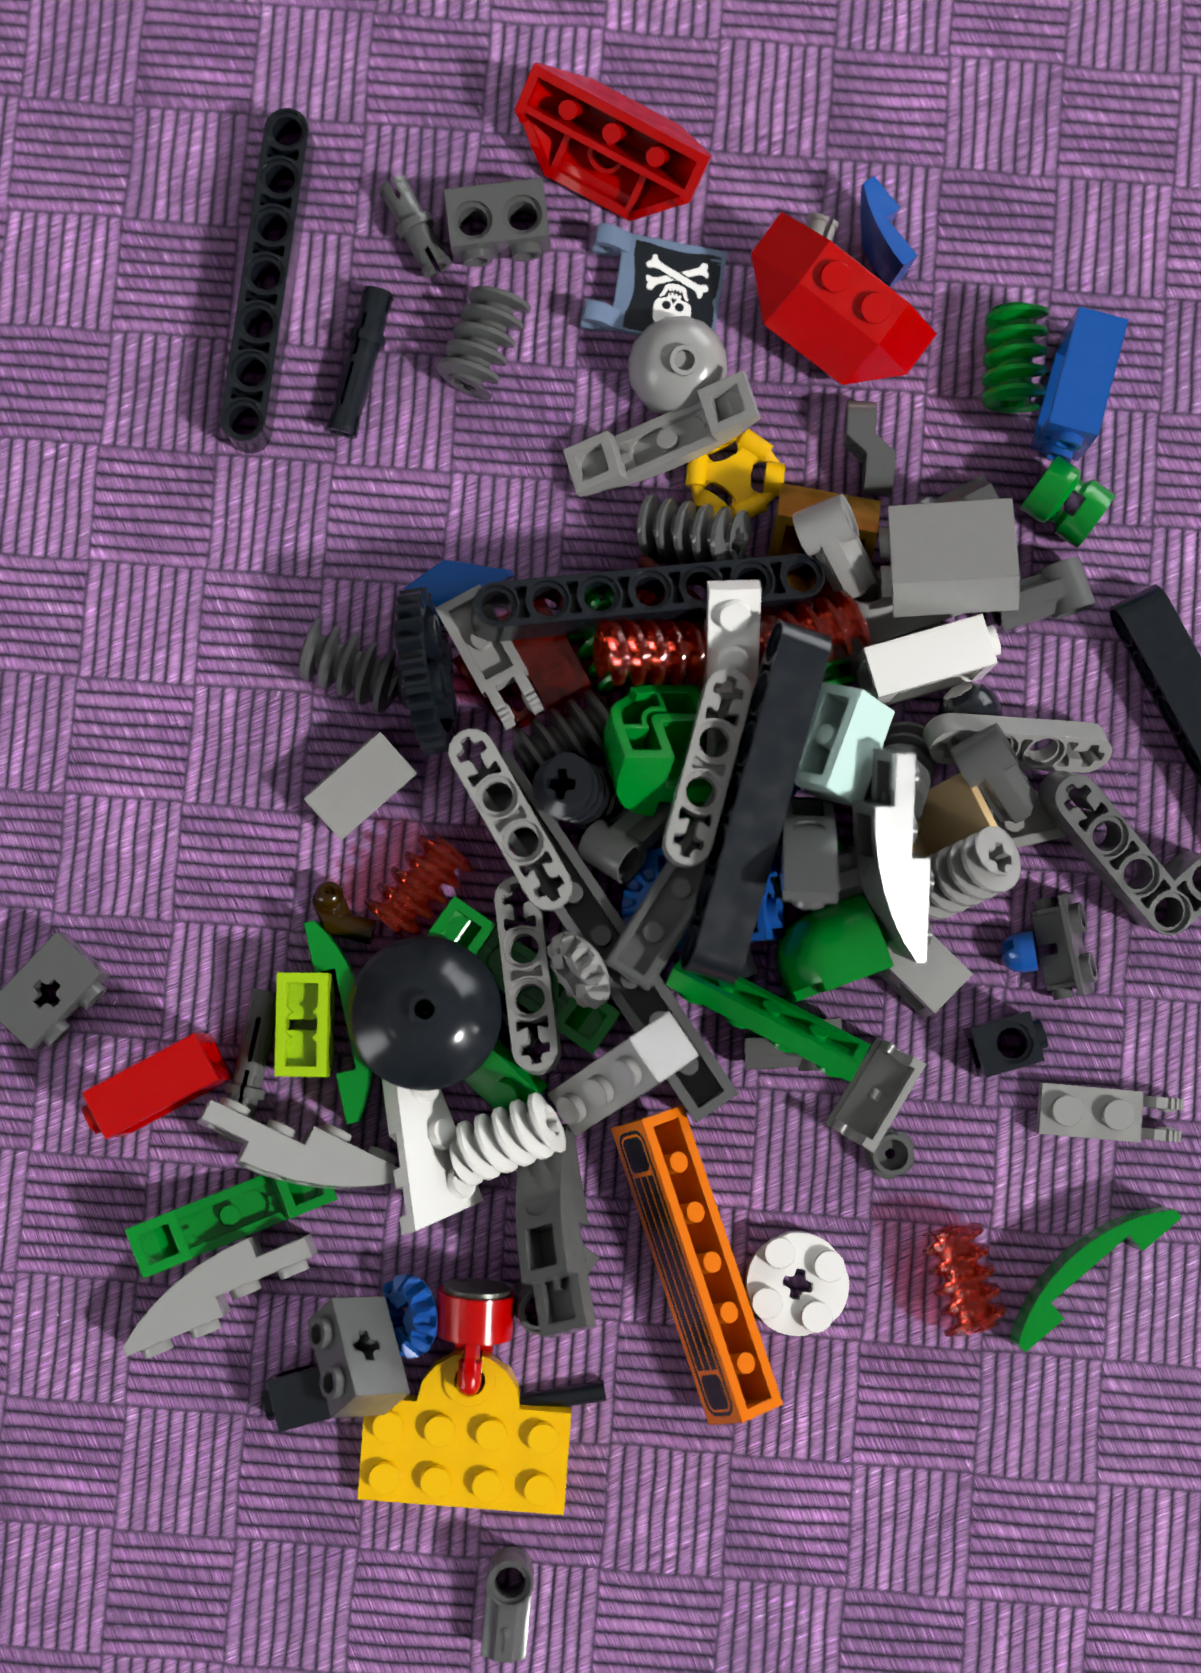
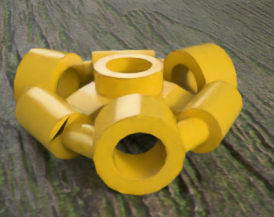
M748 428L745 432H742L720 447L688 462L685 485L691 488L693 502L697 511L704 503L713 506L715 515L721 507H728L722 499L704 489L707 485L714 484L732 497V504L729 508L732 510L733 519H735L740 510L748 512L750 518L766 512V505L780 495L781 485L784 483L785 463H780L773 454L772 449L774 446ZM735 442L737 444V453L728 459L714 462L708 457V455L728 448ZM757 463H766L763 493L756 492L751 487V472L753 466Z

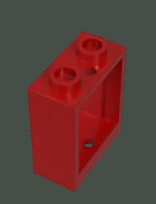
M193 1033L82 1092L87 1103L82 1106V1112L87 1124L95 1134L102 1132L105 1140L123 1137L233 1079V1075L212 1034Z

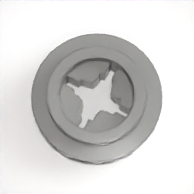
M563 931L554 936L552 943L547 947L548 955L551 958L549 964L558 977L557 983L562 984L566 989L567 996L570 998L574 997L578 1005L583 1008L591 1007L596 1009L606 1003L610 996L609 975L602 958L595 948L585 939L570 931Z

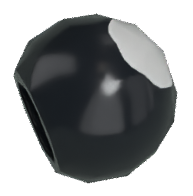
M964 682L953 686L942 698L938 708V716L944 713L1002 716V707L995 692L984 684Z

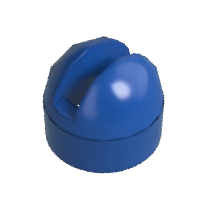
M1032 931L1015 933L1008 936L1002 942L1000 952L1002 953L1001 960L1005 967L1013 972L1038 971Z

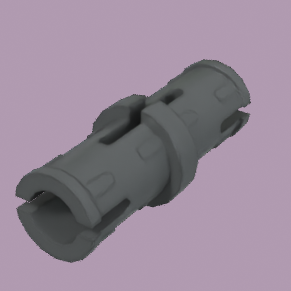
M405 175L393 177L392 179L401 197H396L388 181L380 186L378 192L398 224L395 231L402 242L408 243L423 277L430 278L436 276L437 273L429 259L430 255H433L441 272L445 271L452 261L446 255L432 229L434 221L430 213L421 209Z

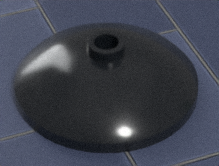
M416 936L389 944L365 963L355 978L349 994L347 1022L350 1037L356 1051L375 1074L401 1088L416 1091H432L460 1083L483 1065L491 1054L499 1036L502 1022V1004L494 977L477 955L461 944L445 938ZM420 1001L431 1002L435 1008L433 1016L425 1020L418 1018L414 1013L416 1004Z

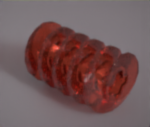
M845 590L836 591L833 594L832 602L826 597L816 598L813 609L805 603L798 604L795 607L794 617L787 610L778 611L775 617V624L778 620H783L831 636L832 643L828 663L833 662L834 645L838 644L846 656H850L853 653L852 639L857 638L864 648L872 646L865 617L856 601ZM765 616L760 618L759 655L761 661L769 635L775 625L769 617Z
M604 620L598 624L593 644L594 668L600 677L605 676L606 672L610 671L613 685L622 686L625 682L627 671H629L632 684L636 686L643 684L647 671L653 685H661L663 683L666 670L668 679L673 685H680L682 683L685 670L690 684L699 685L703 679L707 659L706 635L699 623L694 624L690 620H680L675 624L670 620H661L656 624L651 620H642L636 624L631 620H623L617 624L615 621Z
M434 830L432 831L436 836L435 840L420 835L416 839L423 852L421 856L409 851L403 854L410 868L408 871L394 866L390 869V873L396 882L395 887L382 882L376 885L384 900L379 902L366 897L363 901L364 905L403 939H405L402 935L403 931L419 935L422 932L415 919L417 915L429 920L435 917L428 903L430 899L441 904L447 903L448 898L441 887L443 884L459 889L462 884L454 872L456 869L472 873L475 870L468 859Z
M978 1222L953 1224L921 1234L922 1236L934 1237L935 1241L922 1250L923 1255L939 1257L940 1260L938 1264L927 1270L928 1275L945 1278V1283L934 1289L933 1294L934 1296L950 1297L951 1303L938 1311L939 1316L954 1317L956 1319L954 1325L944 1330V1335L948 1337L964 1336L991 1329L1000 1324L994 1321L1006 1312L1005 1306L1002 1303L988 1302L997 1296L1001 1290L997 1283L983 1281L995 1272V1268L992 1263L977 1261L990 1251L988 1244L972 1241L984 1231L983 1225Z

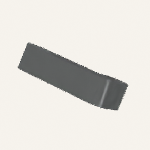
M1055 771L1042 780L1038 790V798L1042 808L1137 924L1160 934L1171 936L1186 930L1201 916V884L1195 888L1192 879L1194 871L1201 865V853L1193 851L1182 852L1163 867L1091 778L1066 771ZM1068 786L1073 787L1069 792V796L1065 791ZM1070 797V799L1074 802L1076 806L1064 803ZM1103 821L1106 825L1107 834L1104 841L1095 846L1092 836L1093 831ZM1135 860L1137 864L1136 876L1131 882L1126 884L1124 880L1125 867L1129 862ZM1165 898L1168 906L1167 912L1162 919L1157 921L1155 918L1156 905Z

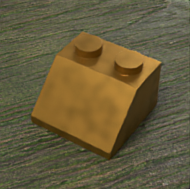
M782 483L768 556L807 554L796 534L793 513L840 495V493ZM843 494L854 513L859 531L858 537L870 561H872L879 532L881 501ZM795 575L787 576L788 583L793 589L802 592L809 590L808 584L803 578ZM825 575V583L813 601L816 605L815 608L848 614L846 597L836 596Z

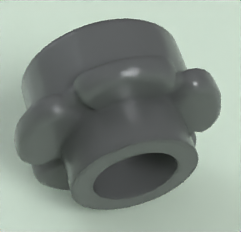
M888 1128L874 1153L865 1149V1160L869 1166H873L874 1173L884 1179H893L896 1175L906 1174L912 1168L914 1163L913 1142L904 1132L895 1133L893 1129ZM887 1149L894 1150L892 1158L886 1157L885 1152Z

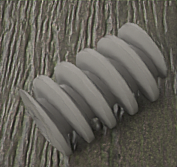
M988 826L979 831V833H973L964 840H959L950 845V847H945L936 852V854L927 856L931 858L930 867L934 874V888L929 895L928 917L935 920L947 919L1015 886L1020 877V857L1014 841L1004 830L999 827Z

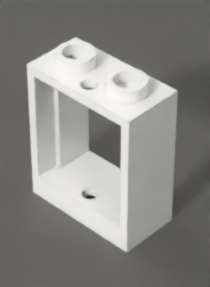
M980 614L865 647L853 663L860 689H863L886 706L949 689L964 682L982 679L998 663L996 656L1001 654V646L996 629L993 625L986 626L984 616Z

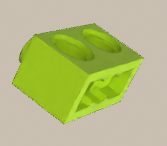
M277 972L274 1076H333L336 975L331 973Z

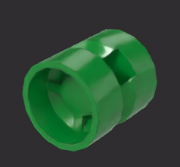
M1057 455L1019 509L1040 524L1051 521L1055 524L1054 533L1075 548H1078L1107 510L1116 494L1094 479L1083 482L1080 480L1081 470ZM1071 493L1082 500L1072 516L1060 509Z

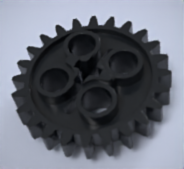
M427 587L400 590L399 595L396 596L398 605H395V611L398 620L394 622V634L399 654L398 665L400 669L398 677L401 698L404 707L411 711L412 727L415 726L416 740L420 741L421 750L425 751V755L449 752V745L454 734H456L454 721H457L458 718L457 702L453 688L454 677L451 676L454 669L449 640L446 634H441L440 618H437L435 603L433 604L431 593H428Z

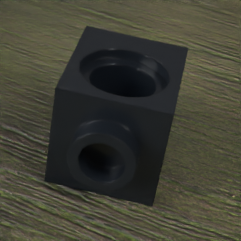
M1030 1011L1018 1012L963 1029L977 1076L980 1078H988L1045 1061L1042 1049L1048 1048L1047 1036L1040 1019L1033 1020ZM1006 1028L1015 1031L1020 1039L1018 1052L1010 1058L1003 1056L997 1048L998 1035Z
M317 1362L275 1373L266 1381L268 1389L261 1392L262 1404L268 1421L276 1420L278 1432L331 1418L327 1400L321 1392V1375Z

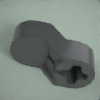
M847 400L842 445L862 463L861 495L891 497L894 484L896 452L876 434L877 402Z

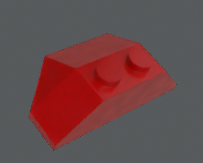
M538 62L533 64L514 109L520 123H523L528 141L546 177L628 221L690 203L712 158V155L681 125L595 79Z
M784 212L778 214L750 253L762 325L840 385L907 375L937 335L907 300L831 240Z

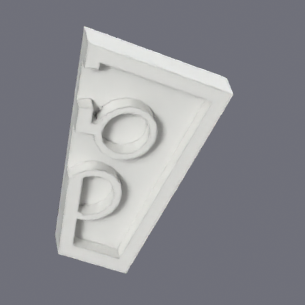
M382 1079L389 1136L397 1142L400 1168L393 1170L396 1189L403 1190L406 1215L399 1217L402 1236L484 1201L478 1185L473 1187L466 1185L453 1168L450 1157V1144L453 1140L457 1139L456 1127L442 1090H409Z

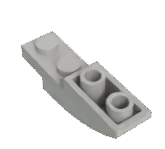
M222 1097L220 1103L213 1100L207 1102L197 1123L242 1144L243 1146L234 1164L266 1177L297 1185L328 1189L372 1188L395 1183L393 1170L399 1168L395 1166L398 1160L396 1156L374 1146H370L366 1152L349 1143L352 1138L349 1133L330 1124L324 1123L322 1129L315 1126L308 1129L300 1143L294 1140L297 1134L295 1130L270 1119L266 1126L247 1117L250 1112L249 1108L226 1097Z
M311 1233L263 1253L255 1234L222 1250L195 1267L161 1296L136 1325L123 1346L126 1357L141 1351L146 1360L172 1349L174 1346L171 1338L187 1331L190 1332L192 1339H196L221 1328L219 1318L231 1311L224 1293L230 1292L232 1299L235 1300L261 1289L259 1279L269 1274L278 1272L280 1280H283L309 1269L306 1259L318 1253Z

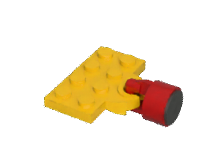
M460 1278L448 1280L438 1288L436 1336L443 1340L454 1342V1351L440 1359L436 1358L424 1374L418 1395H407L385 1415L363 1416L358 1487L359 1500L564 1515L572 1407L521 1405L519 1382L510 1365H506L493 1355V1345L506 1343L512 1339L515 1292L511 1290L510 1286L488 1279Z

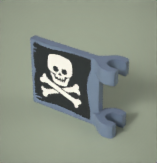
M598 223L597 232L594 235L592 253L601 256H620L613 306L601 301L586 299L585 307L582 310L580 329L592 332H621L640 336L649 325L665 317L688 316L705 322L715 331L727 252L632 234L612 224Z

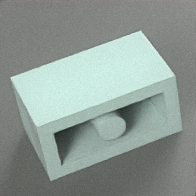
M822 682L794 784L822 800L852 806V801L863 800L872 777L873 748H882L895 711L863 689Z

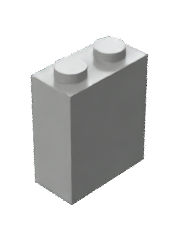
M1012 498L888 506L889 527L879 528L880 558H890L891 565L881 566L882 597H893L894 617L1019 610L1020 572Z

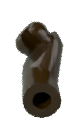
M326 881L318 885L313 895L312 903L322 927L331 935L371 944L377 921L353 915L343 895V890L337 883Z

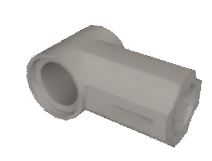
M843 494L793 513L795 531L804 551L808 556L815 555L822 564L825 575L837 597H846L849 600L865 594L877 582V572L858 537L859 531L854 513Z

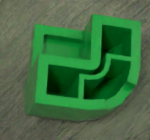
M646 685L632 687L629 695L617 701L610 709L604 727V759L620 802L625 808L636 814L654 816L659 802H672L700 699L697 686ZM705 730L704 732H702V734H701V736H700V740H699L700 747H701L702 741H703V739H704L706 730ZM694 779L686 787V796L690 802H706L713 787L704 779Z
M862 893L837 901V903L824 905V907L819 909H810L792 920L780 935L774 955L777 977L786 1001L790 1003L804 1000L894 967L876 918Z

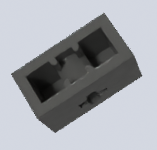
M55 932L0 991V1022L29 1049H42L45 1045L51 1049L71 1030L72 1026L68 1023L70 1018L80 1008H83L85 1011L89 1010L105 994L107 988L102 984L111 974L68 934ZM47 985H61L56 992L57 997L60 999L58 1004L44 1003L49 997V993L45 990Z
M385 1296L331 1298L307 1321L309 1326V1343L315 1351L321 1375L320 1388L327 1400L331 1418L385 1415L410 1393Z

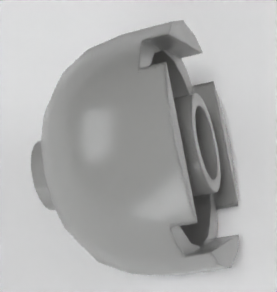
M688 316L665 317L649 325L633 343L628 359L629 382L633 390L636 391L644 405L651 411L661 415L670 411L677 412L693 407L700 402L697 390L726 378L728 373L726 350L718 334L705 322Z

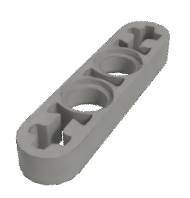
M724 668L716 671L705 682L700 695L662 838V849L665 857L670 863L678 867L689 868L698 865L708 857L713 845L752 694L749 680L742 672L736 669ZM725 681L733 683L732 691L740 695L739 699H733L728 704L724 716L726 719L734 718V726L723 719L705 717L706 711L712 715L718 712L721 695L714 693L713 690L714 688H720ZM708 729H716L724 734L728 743L727 750L723 756L710 757L701 750L699 740L702 732ZM704 779L712 785L714 799L709 806L704 808L696 807L690 803L686 796V787L691 780ZM680 810L691 817H707L709 819L707 826L702 822H698L695 825L693 841L700 843V850L691 851L687 857L680 855L681 846L673 843L674 836H682L686 832L689 823L688 818H678Z
M944 713L930 720L923 730V738L931 758L937 763L957 765L951 754V747L995 723L1000 726L1005 736H1007L1017 756L1020 769L1077 773L1092 772L1105 765L1112 754L1111 744L1103 728L1091 722ZM1048 738L1052 739L1051 743L1043 749L1037 751L1029 750L1037 741Z
M479 729L460 731L453 737L449 745L448 755L467 792L528 899L535 907L543 911L561 909L568 903L572 895L573 885L567 870L492 739ZM468 740H471L475 746L483 743L487 749L481 753V758L488 771L495 764L501 769L500 773L485 776L475 787L469 781L470 778L479 777L473 763L469 760L461 763L458 758L464 753L462 744ZM496 783L508 786L513 793V801L510 807L502 812H493L487 809L483 802L485 790L490 785ZM520 828L533 830L539 839L536 851L527 857L514 855L508 845L511 834ZM546 853L553 860L551 863L542 864L551 879L560 877L564 882L558 888L560 898L553 902L547 896L540 898L536 896L535 890L541 885L534 870L527 877H524L520 870L521 867L536 864Z
M512 876L499 884L494 900L511 1048L514 1060L524 1071L532 1075H543L552 1071L561 1058V1042L553 976L549 964L551 960L547 950L549 943L545 911L535 907L531 901L525 902L523 905L524 918L528 923L536 920V926L519 925L508 930V924L518 925L516 910L512 905L506 904V900L514 898V890L520 888L524 892L517 877ZM535 890L536 896L538 898L542 897L540 890ZM532 937L537 941L539 946L538 954L531 962L518 963L513 960L511 948L517 939ZM536 986L543 990L545 996L542 1008L532 1014L521 1012L517 1006L519 993L526 987ZM548 1019V1027H537L540 1041L544 1045L550 1046V1052L543 1053L541 1056L542 1062L535 1064L530 1056L523 1055L524 1049L532 1047L531 1031L528 1028L520 1030L519 1024L535 1025Z

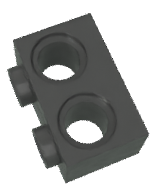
M543 178L444 189L450 246L454 263L463 262L468 267H481L490 264L493 261L492 259L512 257L515 261H531L541 257L542 253L551 252ZM522 215L529 216L536 221L527 230H517L510 225L514 218ZM471 221H479L487 226L485 231L477 236H468L461 230L465 224Z

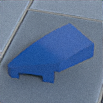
M873 176L861 186L860 224L862 249L881 280L891 287L905 276L918 255L891 224L901 207L878 179Z
M443 560L406 586L404 590L427 587L428 593H431L433 604L435 603L436 607L479 584L483 587L485 584L492 582L509 581L515 575L509 569L489 567L467 561Z

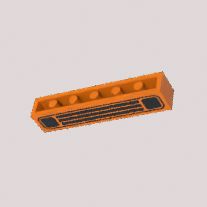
M681 1105L655 1112L610 1128L708 1424L744 1423L783 1405L684 1106Z

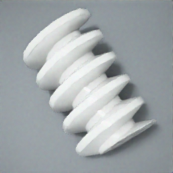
M537 1092L528 1095V1108L523 1101L517 1099L510 1103V1114L505 1108L500 1106L493 1109L492 1120L489 1116L482 1113L475 1116L474 1126L467 1120L457 1124V1139L453 1140L450 1144V1157L455 1172L466 1185L476 1186L482 1183L483 1179H494L501 1172L510 1173L516 1170L519 1165L525 1167L534 1163L536 1158L543 1160L552 1156L554 1151L562 1153L566 1150V1137L561 1121L542 1095Z

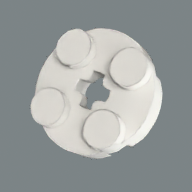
M788 1231L771 1238L766 1244H763L755 1251L747 1267L745 1284L752 1308L768 1327L779 1333L790 1336H806L825 1331L840 1315L846 1304L849 1293V1277L844 1260L827 1241L815 1234L804 1231ZM796 1269L804 1270L805 1279L811 1282L809 1292L801 1291L799 1298L790 1297V1288L783 1285L784 1277L794 1276Z

